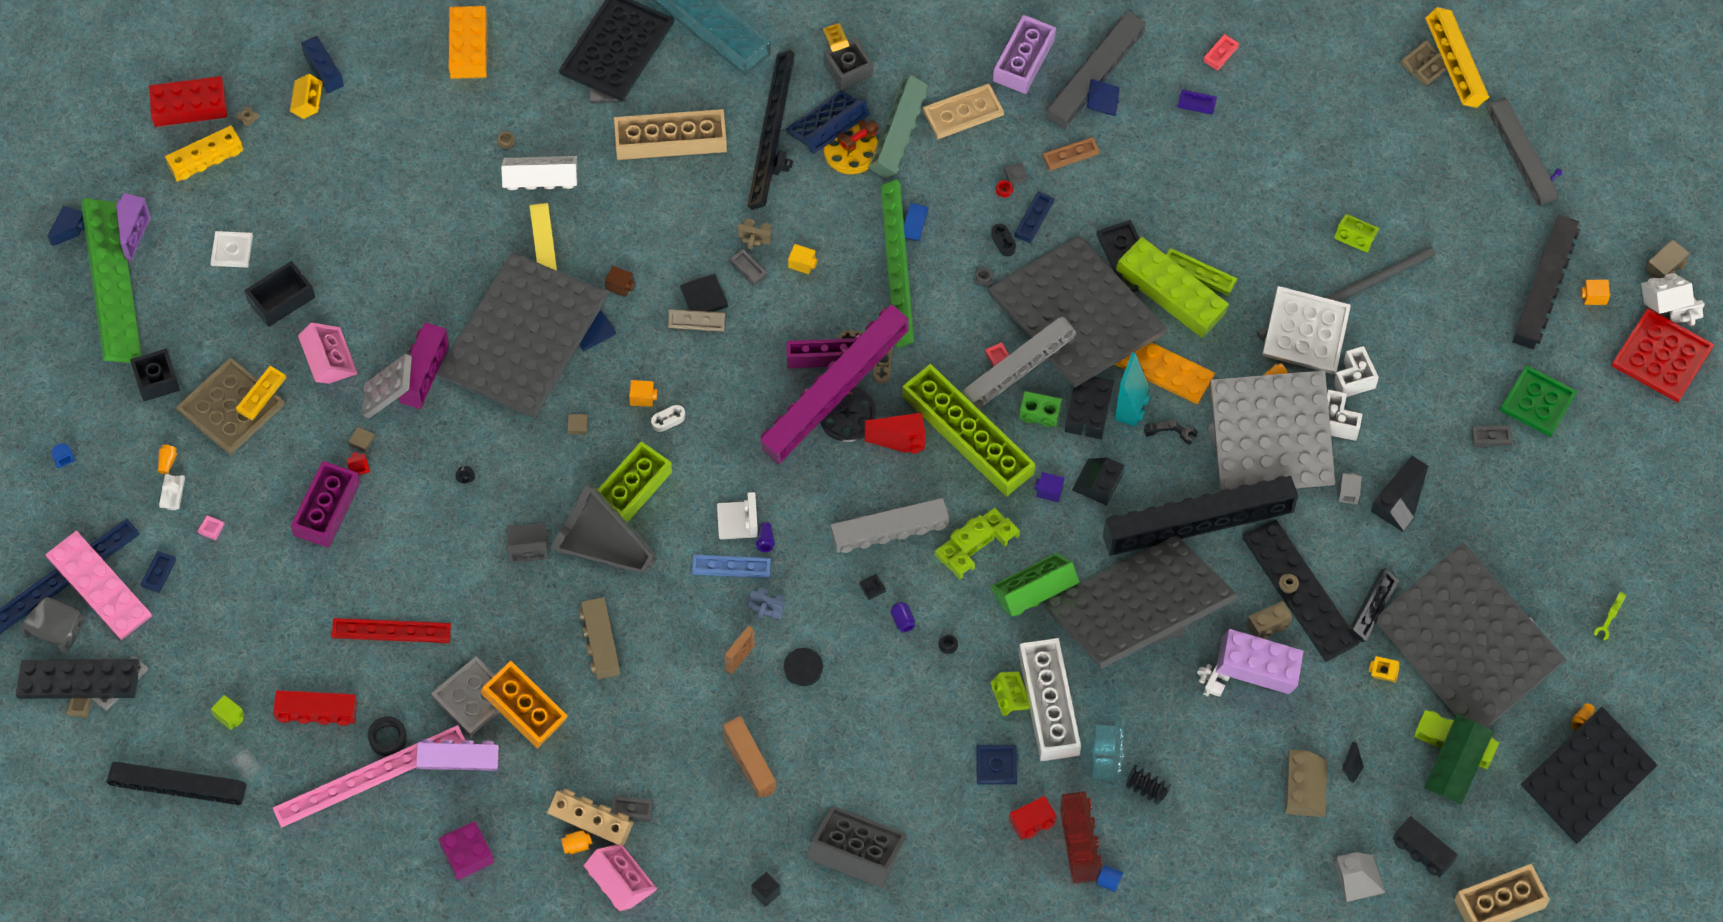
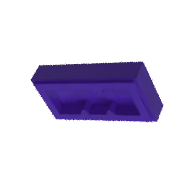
M1182 89L1177 108L1213 115L1217 97Z

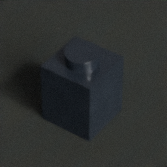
M767 872L751 885L752 894L765 907L781 894L780 885Z

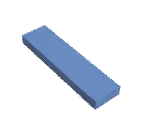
M693 554L692 574L770 578L771 558Z

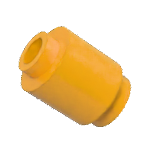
M584 830L567 834L564 838H561L565 854H575L588 850V845L592 844L590 834L585 833Z

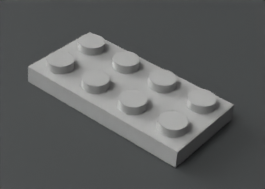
M404 354L365 383V397L362 404L364 417L371 418L409 390L412 356Z

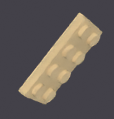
M990 84L923 107V113L937 139L1004 116V110Z

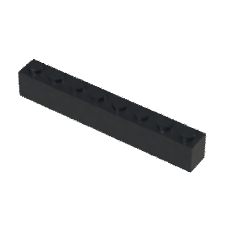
M1558 214L1513 338V343L1533 350L1536 343L1540 344L1543 334L1540 333L1541 328L1545 329L1549 320L1545 318L1546 314H1551L1554 306L1551 300L1552 298L1556 299L1559 288H1556L1557 283L1561 284L1565 275L1561 273L1562 269H1567L1570 261L1567 255H1572L1575 247L1572 241L1573 239L1577 240L1581 230L1577 228L1579 221Z

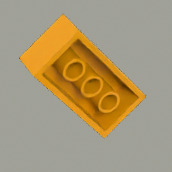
M486 6L449 8V72L451 79L487 78Z
M512 661L505 665L481 691V694L537 749L568 717Z

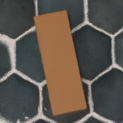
M1091 137L1043 153L1042 157L1048 170L1051 171L1098 155L1100 150L1094 138Z

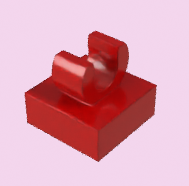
M358 452L351 453L350 458L346 459L349 470L358 472V475L370 472L365 453L359 455Z

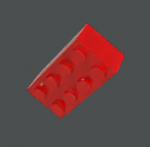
M222 76L149 85L151 117L154 127L228 118L225 86Z

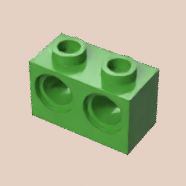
M1025 391L1019 419L1026 423L1035 422L1045 427H1056L1062 399Z

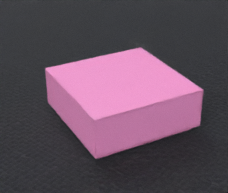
M207 515L198 530V534L216 540L225 524L223 521Z

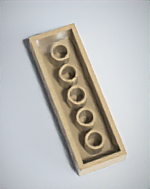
M724 109L614 117L617 160L727 152Z

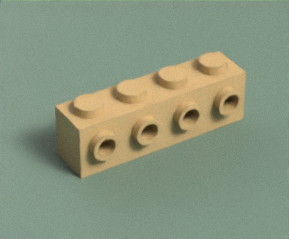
M564 788L563 791H556L548 814L615 844L624 845L634 823L629 820V816L620 812L616 815L610 812L611 808L600 804L598 807L592 804L593 800L582 796L580 799L574 796L575 792Z

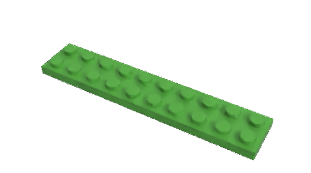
M83 198L81 205L103 361L131 363L130 359L141 356L128 261L125 258L120 241L116 209L117 202Z

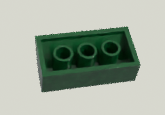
M1457 714L1424 788L1462 805L1494 731Z

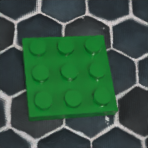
M1526 365L1501 406L1500 411L1551 437L1575 398L1577 391Z

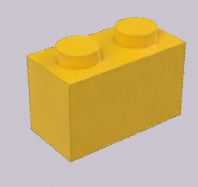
M311 74L295 80L290 112L302 119L317 113L323 82Z

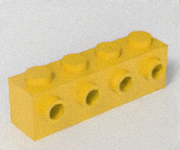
M231 125L166 155L165 159L176 181L188 179L190 175L197 172H203L207 167L214 164H220L231 156H237L244 150L241 140Z

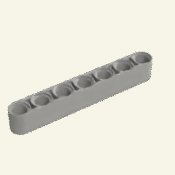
M1065 317L1058 318L967 386L961 393L976 408L980 409L1071 341L1076 335L1075 329Z

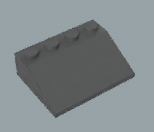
M832 806L811 842L807 859L883 888L907 834Z

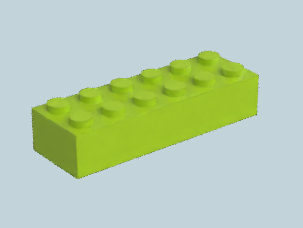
M1143 237L1118 261L1116 270L1133 285L1136 284L1140 291L1201 338H1204L1227 312L1229 303Z

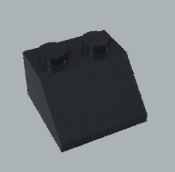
M1110 458L1088 459L1072 491L1107 506L1123 476L1125 465Z

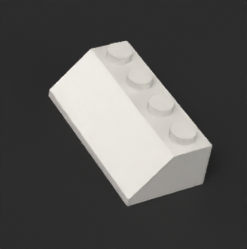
M577 156L504 158L502 163L503 188L507 187V190H517L518 187H525L528 190H533L537 187L554 189L555 186H562L565 189L573 188V186H577Z

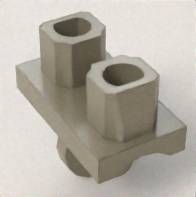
M748 218L744 220L743 224H739L738 237L743 238L744 243H748V249L752 250L754 245L761 246V243L771 244L770 224L762 223L760 229L755 228V221Z

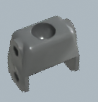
M45 597L30 612L22 625L21 632L25 638L34 635L44 641L59 644L60 653L65 655L75 642L78 632L83 626L85 616L80 614L77 609L50 597Z

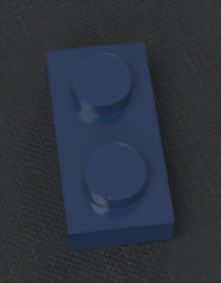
M157 551L140 583L141 586L160 593L176 562V558Z

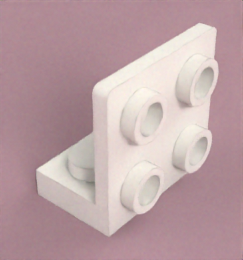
M755 492L747 493L748 500H744V502L717 504L719 539L754 538L758 536Z

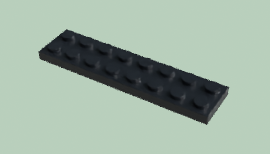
M1276 519L1243 536L1242 539L1325 662L1359 645V640L1348 631L1350 627ZM1285 574L1296 576L1299 581L1297 590L1292 593L1282 591L1279 586L1280 578ZM1286 581L1287 584H1292L1291 581Z

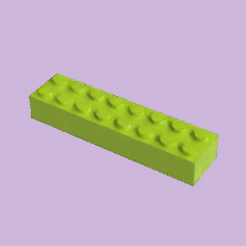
M931 364L902 386V398L918 413H922V417L1006 497L1034 475L1035 463Z

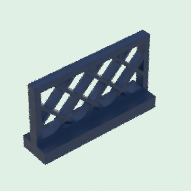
M840 90L785 130L790 136L808 146L809 151L815 154L838 138L840 133H845L855 126L858 121L869 116L870 113L865 100L862 98L857 100ZM840 98H844V101L836 102ZM836 107H843V109L834 110ZM829 116V119L820 120L821 117ZM813 126H815L814 129H808V130H806L807 127H813ZM798 128H803L801 131H795Z

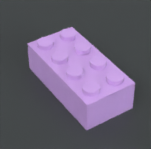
M1023 15L994 68L993 82L1027 94L1055 41L1056 27Z
M1229 629L1221 637L1216 673L1291 694L1298 687L1303 650Z

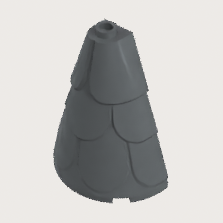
M587 483L577 500V505L550 548L557 552L607 563L613 567L644 573L647 568L651 569L657 560L654 558L655 552L636 529L630 527L617 509L611 506L598 489Z

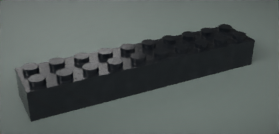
M1279 476L1274 480H1262L1256 484L1249 486L1241 485L1232 490L1224 489L1215 494L1207 493L1198 498H1186L1177 503L1169 502L1160 507L1152 506L1143 511H1131L1122 516L1113 515L1105 520L1103 538L1109 556L1155 546L1175 535L1180 539H1185L1294 513L1298 493L1292 476Z

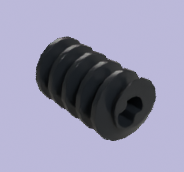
M1136 764L1127 778L1126 788L1130 789L1134 786L1133 792L1137 793L1141 790L1140 796L1142 797L1148 793L1147 800L1151 801L1155 797L1154 803L1158 805L1166 797L1171 784L1164 787L1165 780L1157 783L1158 776L1150 779L1151 772L1143 775L1144 768L1137 772Z

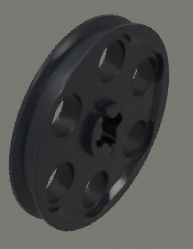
M854 387L850 391L853 394L851 400L842 399L820 422L825 433L835 440L854 442L864 438L865 428L858 425L861 419H876V408L872 398L867 392L858 387ZM863 400L868 401L870 404L865 410L859 407V403ZM846 410H849L851 413L849 418H845L844 413H846ZM830 418L836 421V425L831 428L825 425L826 420ZM850 428L853 432L851 436L845 437L842 435V430Z

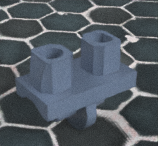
M759 588L756 592L752 591L750 593L748 608L759 612L758 618L761 620L765 615L780 620L783 615L785 598L776 595L773 599L768 597L766 590Z

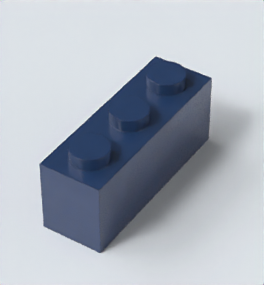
M318 36L301 42L303 54L318 79L323 82L322 86L327 94L343 87L341 73Z

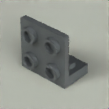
M545 523L507 527L509 563L548 559Z

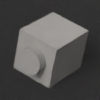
M1354 473L1342 474L1338 502L1358 504L1362 476Z

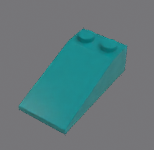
M1133 352L1120 383L1115 420L1136 427L1138 421L1142 422L1145 411L1143 407L1144 405L1148 406L1151 395L1148 394L1149 385L1136 353Z

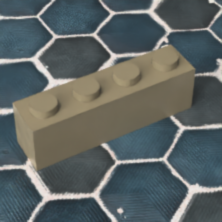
M605 598L582 601V609H579L581 621L585 620L586 626L582 627L584 639H589V644H586L588 656L592 655L593 662H590L592 674L596 673L597 679L620 675Z

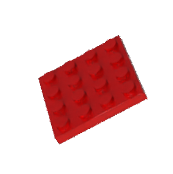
M1647 309L1611 366L1679 403L1715 344Z

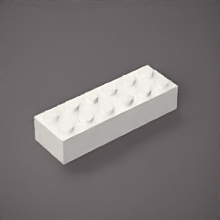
M1059 638L1021 643L1019 646V658L1030 704V713L1040 762L1080 756L1081 744Z

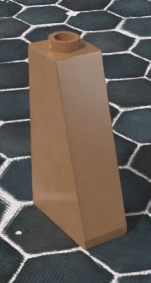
M741 716L723 724L724 742L758 798L762 796L768 797L773 794L776 789V781Z

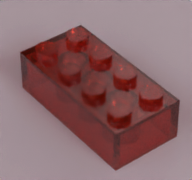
M1086 791L1062 794L1060 803V814L1072 884L1097 881V876L1101 873L1100 867H1102L1101 855H1097V848L1099 847L1097 835L1094 836L1095 820L1094 817H1091L1090 810H1092L1091 798H1087Z

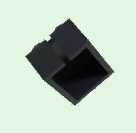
M292 261L244 290L248 303L268 327L315 298L313 286Z
M1094 376L1073 388L1065 432L1082 435L1083 424H1086L1085 436L1102 439L1114 380Z

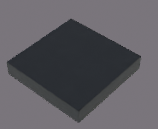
M715 274L680 285L689 310L715 312L728 307L727 300Z

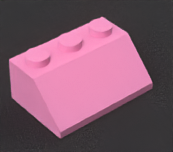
M310 323L298 335L315 382L330 384L357 374L340 327Z
M617 844L597 849L584 864L589 875L594 878L601 890L609 897L619 911L634 907L657 890L656 886L623 845Z

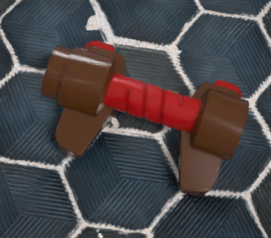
M864 120L858 121L860 131L851 137L840 133L838 135V142L844 150L850 153L856 149V142L864 137L867 140L874 138L877 130H879V126L874 120L868 123Z

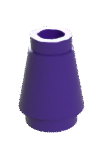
M766 522L760 524L755 543L757 549L761 552H770L775 546L771 524Z

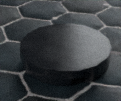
M808 648L793 650L784 661L785 676L791 683L798 684L799 686L814 684L819 680L823 671L821 657L817 652Z

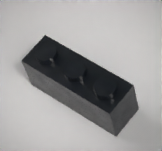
M1411 816L1401 825L1393 837L1394 843L1398 848L1405 849L1410 853L1414 861L1421 862L1426 866L1427 871L1431 875H1437L1439 878L1451 867L1458 856L1456 852Z

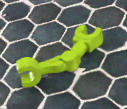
M1619 592L1608 612L1609 616L1603 627L1596 628L1595 636L1598 635L1599 631L1603 630L1606 633L1603 640L1606 641L1609 638L1608 627L1612 619L1616 617L1627 594Z

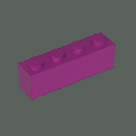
M855 338L786 341L787 369L828 367L832 361L836 362L840 358V353L846 347H851Z

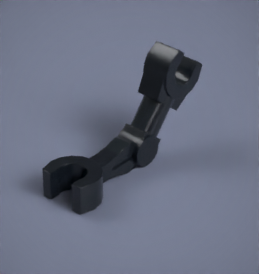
M1174 419L1157 425L1155 423H1148L1145 425L1146 429H1144L1146 437L1153 436L1159 431H1176L1184 442L1190 445L1193 439L1188 435L1196 437L1198 434L1196 429L1187 426L1184 428Z

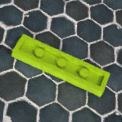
M1172 248L1166 254L1205 286L1227 296L1230 295L1237 282L1236 277Z

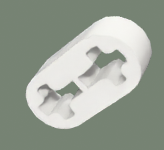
M674 405L656 413L651 418L652 428L657 432H662L682 423L685 420V410L680 405ZM674 412L680 414V417L674 416ZM657 420L663 421V425L657 423Z

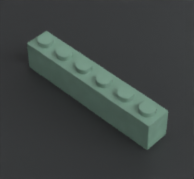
M911 74L901 80L868 167L885 179L898 172L900 168L898 164L905 154L904 148L911 138L909 136L910 132L916 125V116L919 115L921 103L927 96L926 90L928 85Z

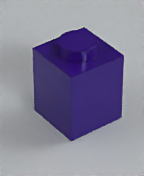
M1042 472L1041 478L1036 479L1034 489L1037 490L1036 497L1059 503L1064 486V478Z

